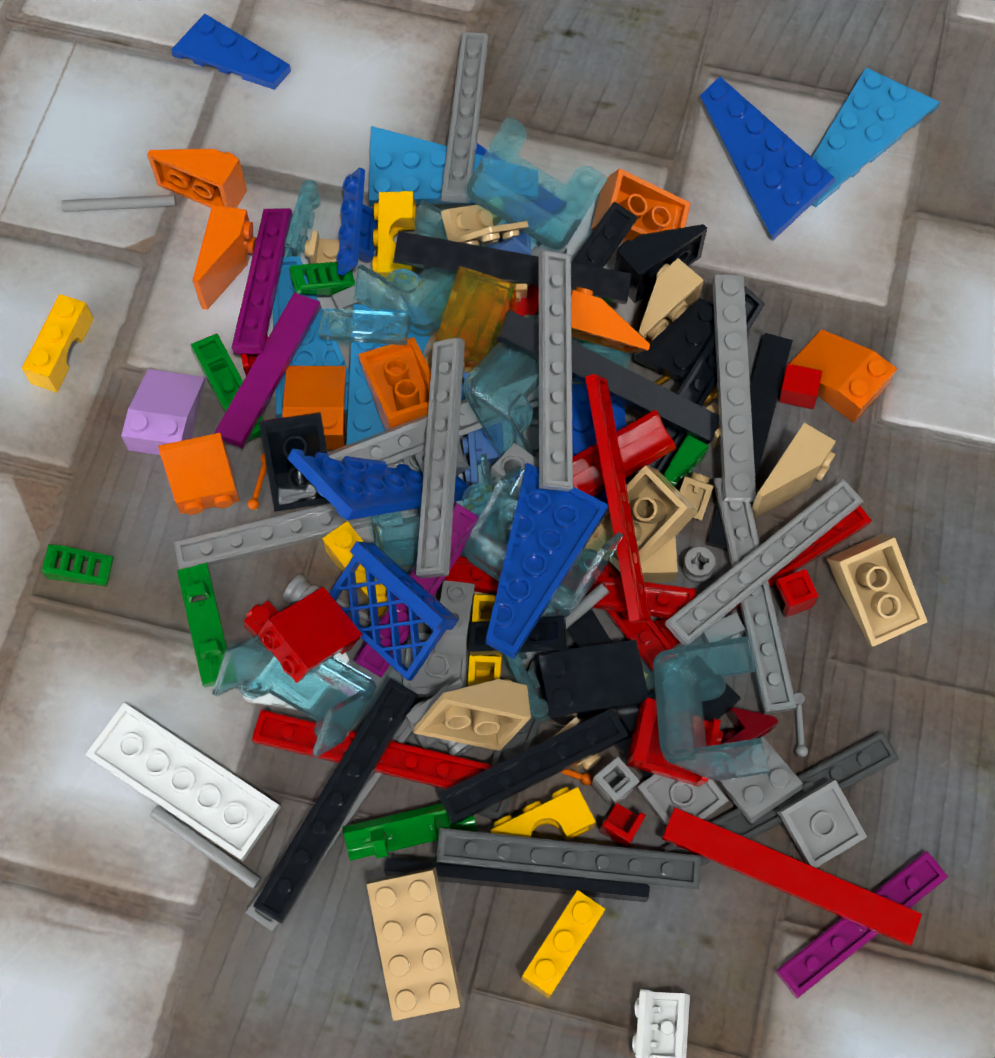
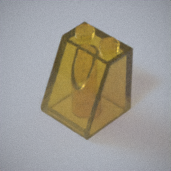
M459 266L435 342L460 337L465 341L464 363L478 371L485 369L492 372L503 346V343L496 340L504 316L509 310L515 313L517 311L516 284Z

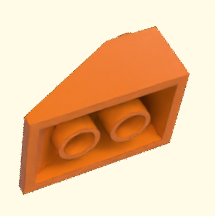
M216 149L149 150L147 153L158 186L212 208V205L237 208L247 192L240 160L230 152L223 153Z
M619 168L602 182L591 230L594 231L614 201L638 217L636 223L622 242L626 240L632 241L642 234L684 228L691 203Z
M212 205L192 280L202 309L208 310L248 265L250 255L254 252L257 237H253V222L249 221L247 210Z
M581 287L571 290V334L573 338L628 354L649 350L650 344L602 298L593 296L592 290Z
M823 329L789 363L821 370L822 376L817 396L852 423H855L887 388L897 371L895 366L875 351Z
M414 337L358 354L367 384L385 430L428 414L431 370Z
M288 366L285 377L282 418L321 412L327 450H335L345 446L346 366Z
M221 433L158 446L175 503L181 514L194 515L201 513L203 509L212 507L227 508L233 505V503L240 501L234 468Z

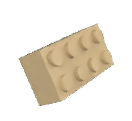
M436 867L369 881L366 885L393 1021L460 1007L462 996Z

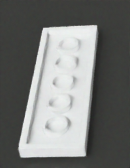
M126 703L122 704L85 754L96 764L242 862L281 808L279 804Z

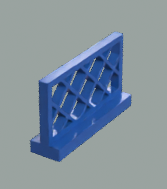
M356 541L350 551L354 556L329 594L336 601L342 591L349 590L350 608L340 607L362 633L361 638L407 681L413 680L445 631L452 630L459 619L374 543ZM361 564L366 569L367 582L356 584L355 571ZM383 584L387 588L388 602L377 603L375 585ZM368 587L369 605L358 606L357 588ZM397 604H405L408 607L410 621L398 623ZM389 606L390 624L379 626L378 607ZM370 609L371 627L364 628L360 624L359 610ZM426 623L434 630L427 642H420L418 624ZM410 625L412 644L400 645L399 627ZM391 628L392 647H385L381 644L380 630ZM412 648L414 661L409 668L402 663L401 649Z

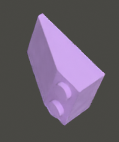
M147 369L128 408L121 434L128 451L160 455L159 445L192 439L206 378Z

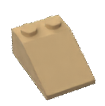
M679 258L671 265L665 264L656 275L657 280L638 332L648 343H651L700 298L704 280Z
M804 423L757 493L752 506L754 519L806 491L816 479L821 482L836 455L831 452L836 441Z
M647 465L627 484L640 562L645 561L677 535L699 512L657 469ZM608 507L606 515L597 527L600 535L601 552L620 571Z
M880 534L827 558L837 586L871 647L928 622L895 537Z
M495 679L443 693L416 724L414 733L501 751L531 718L527 685L511 680Z

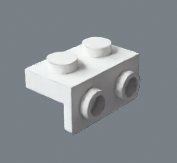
M640 989L639 998L635 1002V1015L638 1018L637 1032L634 1034L632 1041L635 1058H686L690 995Z

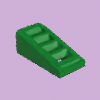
M338 262L291 265L289 268L295 292L298 294L332 296L355 285L352 270L343 276L337 274ZM304 276H307L309 284H306Z
M690 435L686 436L663 476L675 486L704 459L708 445Z
M48 544L42 573L49 580L107 587L114 558L113 556ZM59 558H61L60 567L58 569V560ZM70 559L74 560L72 571H68ZM83 561H88L85 574H82ZM96 562L101 563L98 577L93 576Z

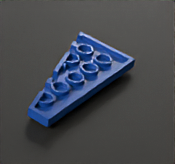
M719 77L700 95L701 100L774 241L835 183V178L722 77Z
M526 463L503 569L486 636L487 645L512 659H515L606 515L609 507L608 504L575 487L569 492L540 489L539 468L529 463Z

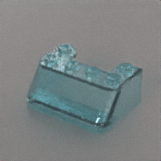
M507 114L467 184V194L472 201L509 224L528 221L529 227L521 229V231L551 249H562L571 240L607 181V177L591 166H581L575 170L567 185L521 158L518 156V153L526 141L527 131L521 122Z

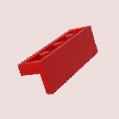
M657 410L617 431L625 478L676 449L675 443L664 428ZM597 443L573 456V487L591 496H595L605 490Z

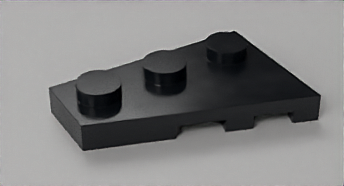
M699 298L649 343L648 351L637 354L635 361L681 381L715 327L714 304Z

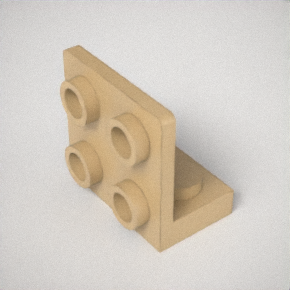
M488 203L441 211L447 239L450 241L478 246L479 241H481L482 246L498 243L500 236L503 239L519 236V230L529 227L528 221L494 226Z

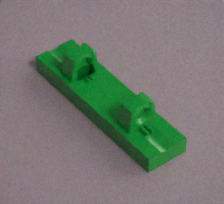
M218 333L191 343L190 346L225 413L243 380ZM260 416L246 442L261 436L259 421H264L262 416Z
M207 562L177 570L203 687L206 688L235 680ZM205 596L207 598L201 601L192 602L193 598Z
M442 804L342 827L350 861L375 855L376 859L386 857L390 851L437 841L439 828L477 831L474 815L452 825Z

